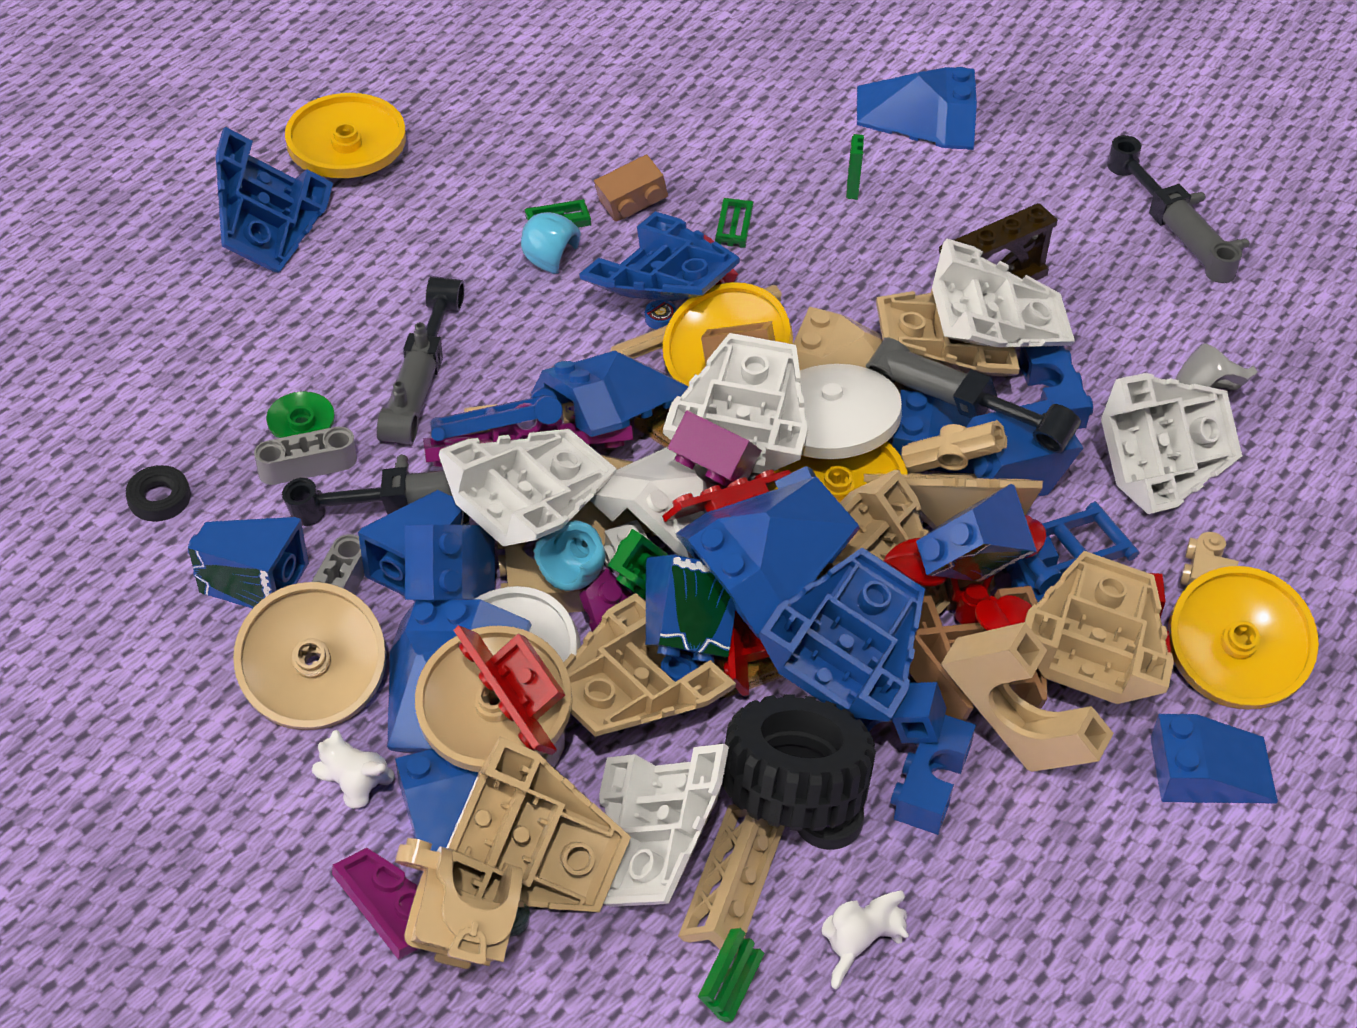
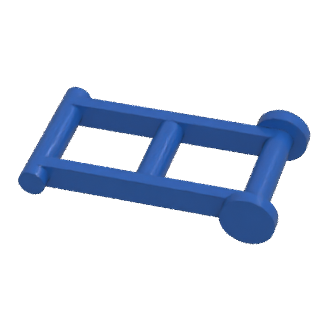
M539 388L528 399L444 417H435L430 422L431 436L434 440L441 441L446 438L538 419L543 424H553L560 419L562 406L551 389ZM523 403H531V404H532V405H529V406H524V407H520V408H515V407H517L518 405L523 404Z
M1094 501L1086 507L1085 511L1042 523L1046 530V536L1054 534L1074 559L1047 567L1037 554L1022 560L1038 578L1035 582V588L1040 593H1045L1060 580L1062 574L1083 551H1087L1069 529L1096 522L1115 546L1093 552L1092 554L1110 560L1126 557L1128 561H1132L1138 557L1140 552L1103 508Z

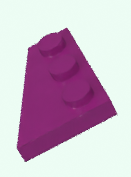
M367 847L332 865L333 877L399 960L416 951L418 948L411 947L406 943L404 934L418 885L405 878L404 871Z

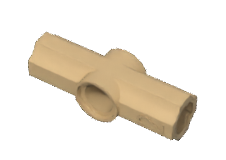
M998 420L969 428L950 424L940 429L939 436L908 443V445L903 446L901 457L904 460L906 469L910 473H917L937 467L947 470H961L968 465L969 459L1001 452L1002 449H1006L1007 437L1004 432V426Z

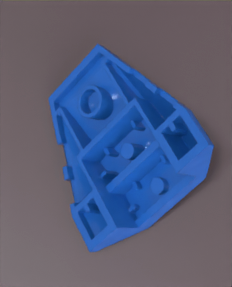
M944 67L857 86L858 126L888 134L893 132L908 135L909 139L918 141L920 138L935 142V146L941 148L974 150L977 111L975 69Z
M224 127L215 154L221 245L258 265L279 273L296 251L305 235L310 232L313 224L326 210L333 182L308 169L297 178L287 175L249 155L253 141Z
M655 211L637 226L640 246L638 250L621 264L598 258L579 273V276L583 281L621 296L673 302L704 295L740 263V258L716 241L712 244L706 241L704 234L699 230L693 232L688 229L686 222L682 219Z
M611 351L576 362H557L553 368L542 370L531 395L539 388H548L556 394L561 404L573 401L576 427L593 437L630 426L629 419L641 414L643 419L652 416V409L662 404L663 408H670L674 399L677 396L681 397L689 386L649 365L620 352Z
M815 476L707 512L675 534L694 559L702 560L731 596L737 613L756 637L759 638L758 634L776 607L784 600H789L798 594L812 581L815 582L829 562L833 563L860 528L858 523Z
M860 548L831 568L827 574L815 582L812 581L806 585L798 594L780 603L758 636L778 673L819 701L834 703L838 709H846L853 713L855 718L889 722L909 688L910 680L908 675L910 664L914 658L915 649L913 646L915 634L919 628L925 588L866 549Z
M481 599L416 600L402 618L390 649L387 748L395 752H421L433 749L425 739L418 722L415 709L416 686L421 671L430 657L443 644L457 636L453 630L458 625L469 630L486 626H509L530 632L531 622Z

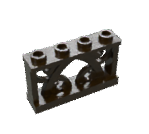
M1037 203L954 239V241L978 248L983 251L981 257L986 260L992 254L1008 249L1012 252L1001 260V262L1009 265L1007 271L1021 279L1027 275L1037 281L1048 276L1049 267L1045 263L1052 229L1057 226L1058 219L1045 207ZM942 245L939 246V254L941 253Z

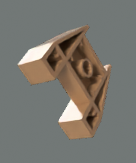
M1031 586L998 589L994 595L997 600L1002 596L1012 595L1027 601L1032 606L1038 603ZM924 596L919 628L916 631L913 646L915 649L914 658L910 664L909 673L917 683L937 682L947 707L945 715L966 721L974 708L973 703L942 667L941 663L956 638L987 630L980 623L943 626L932 596ZM1038 668L1032 678L1008 683L1021 699L1039 709L1043 707L1048 699L1047 679L1043 677Z

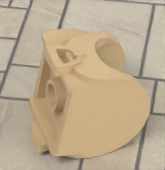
M407 838L406 845H399L395 862L406 867L421 870L423 873L415 893L404 934L406 943L411 947L436 953L434 956L435 962L462 969H469L471 963L490 966L491 961L494 960L504 962L521 894L522 868L508 865L503 873L493 902L462 896L457 893L453 882V850L440 846L437 852L431 850V843Z

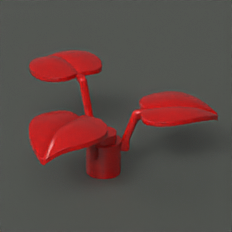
M1025 515L1037 552L1026 557L1028 558L1036 555L1043 548L1046 540V530L1041 522ZM913 538L899 543L884 558L885 563L917 584L936 586L942 584L947 579L946 577L926 574L916 543L920 538ZM994 575L986 578L982 585L972 583L963 588L962 591H960L958 579L950 578L953 589L952 600L958 602L955 617L961 624L980 623L988 631L1023 623L1032 605L1012 595L1002 596L998 600L994 596L989 597L987 590Z

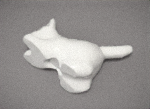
M334 730L330 738L318 744L321 761L313 764L312 773L321 780L339 783L341 790L344 792V802L350 808L358 809L364 807L369 803V793L372 788L377 784L389 785L394 780V771L388 767L382 756L375 752H363L353 748L343 740L338 730Z
M903 891L880 896L872 900L865 908L860 907L857 900L846 902L840 905L834 914L825 920L822 926V935L829 939L832 949L840 956V961L832 972V988L836 990L840 987L844 976L854 963L855 958L866 950L878 937H891L897 944L902 943V937H909L906 931L907 912L905 909L898 908L897 906L905 898Z

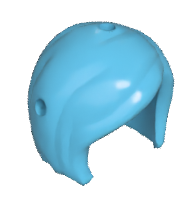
M551 212L539 213L531 217L523 227L521 248L531 263L545 271L557 274L559 273L560 259L565 246L570 244L574 249H577L581 239V232L571 220L562 215Z
M569 521L562 529L540 538L534 548L536 564L539 566V570L545 577V580L555 588L564 591L581 590L591 584L600 574L606 558L605 548L598 532L591 525L582 521Z

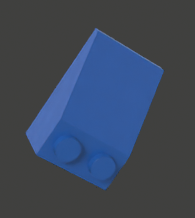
M901 390L902 418L897 431L894 433L892 446L901 456L902 447L908 445V443L939 436L940 429L946 425L957 424L966 427L971 418L959 414L956 406L921 392ZM969 463L961 470H947L942 467L929 469L946 473L975 474Z
M405 525V600L475 599L482 594L495 590V539L480 525Z
M1158 714L1150 739L1161 802L1277 804L1278 799L1263 736L1198 714Z
M434 749L395 758L398 782L414 838L431 843V850L437 852L440 846L447 847L479 772L469 771L451 764L438 755Z

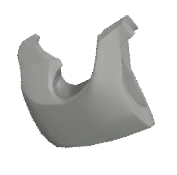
M1204 343L1189 356L1178 372L1176 380H1179V383L1188 385L1198 384L1233 391L1246 384L1256 376L1258 371L1254 366L1243 368L1237 365L1218 349Z

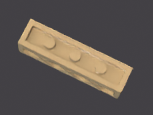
M735 804L728 805L678 937L688 943L710 940L721 950L730 929L741 928L747 933L785 826L780 825L777 828L768 825V821L764 819L756 820L749 816L746 809L741 810ZM746 816L744 821L735 828L738 818ZM734 847L732 853L723 860L724 855ZM722 879L720 886L710 894L712 887ZM709 913L705 926L697 927L699 921Z

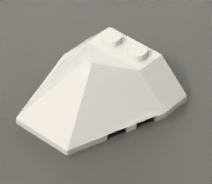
M946 239L943 242L932 291L945 337L990 347L1071 346L1075 342L1059 292L1027 275L1023 279L1007 271L1009 265L1001 261L995 265L981 257L983 251L974 246Z
M729 333L708 358L706 367L699 375L695 374L689 381V387L682 396H677L671 403L663 427V434L672 440L686 410L749 440L760 448L762 452L752 470L753 473L760 474L770 469L775 471L800 460L808 433V426L805 418L804 397L801 390V376L796 345Z
M1148 373L1116 379L1101 417V422L1116 485L1147 514L1178 507L1187 496L1204 487L1203 484L1211 477L1218 476L1242 457L1227 391L1198 384L1179 383V380L1171 378L1167 380L1160 379Z
M570 429L532 432L528 434V438L510 440L509 435L498 436L497 442L480 443L478 438L466 439L440 449L439 452L455 504L502 546L534 541L562 529L615 475L617 470Z
M666 447L617 469L615 475L590 499L612 522L628 508L678 556L693 558L675 533L707 513V511L704 510L668 522L664 521L662 515L673 507L672 501L682 495L692 493L693 497L700 496L702 491L715 485H720L721 489H723V485L706 477L707 469L698 464H695L692 470L674 460L676 453Z
M717 744L693 747L691 762L657 766L636 754L607 758L599 793L600 805L605 807V814L630 835L631 838L607 893L604 905L619 907L669 904L704 826L717 802L729 749L727 745Z

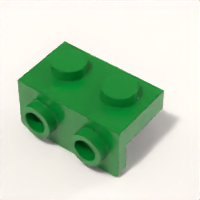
M632 529L628 536L618 545L617 552L608 566L619 573L616 578L617 581L646 600L647 558L666 556L668 554L645 536Z

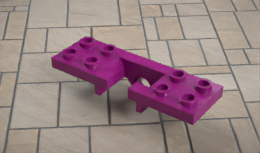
M523 403V404L518 405V406L515 407V408H520V407H524V406H529V405H532V404H531V403ZM560 418L553 424H543L536 419L535 424L530 428H522L516 423L493 428L486 432L469 433L446 438L441 441H436L433 438H423L426 463L433 462V466L442 467L439 457L440 449L466 439L478 438L480 443L497 442L498 436L509 435L510 440L528 438V434L532 432L570 429L590 447L591 444L604 443L605 447L612 448L624 446L625 440H633L632 426L630 424V426L591 437L578 429L575 422L562 423Z

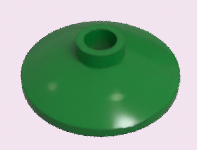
M308 391L293 392L280 397L270 406L266 416L268 429L277 438L331 428L335 419L334 408L331 402L320 394Z

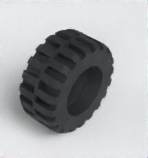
M784 694L780 698L772 695L764 697L761 702L754 700L748 703L729 722L725 745L729 749L723 775V787L728 796L732 798L734 804L741 810L746 809L752 818L756 820L764 819L768 821V825L777 828L782 825L790 827V830L801 831L802 828H811L812 831H819L828 825L834 828L844 823L845 820L849 821L865 805L876 754L874 749L875 743L864 723L860 719L855 720L853 713L846 709L840 710L836 704L825 701V703L816 701L815 697L805 696V698L795 697V694Z

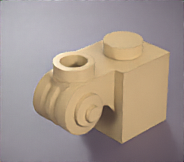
M1205 532L1197 539L1189 538L1185 558L1192 560L1191 565L1184 564L1180 584L1187 587L1196 578L1211 570L1238 566L1239 561L1222 557L1226 547V540L1223 536L1215 532Z

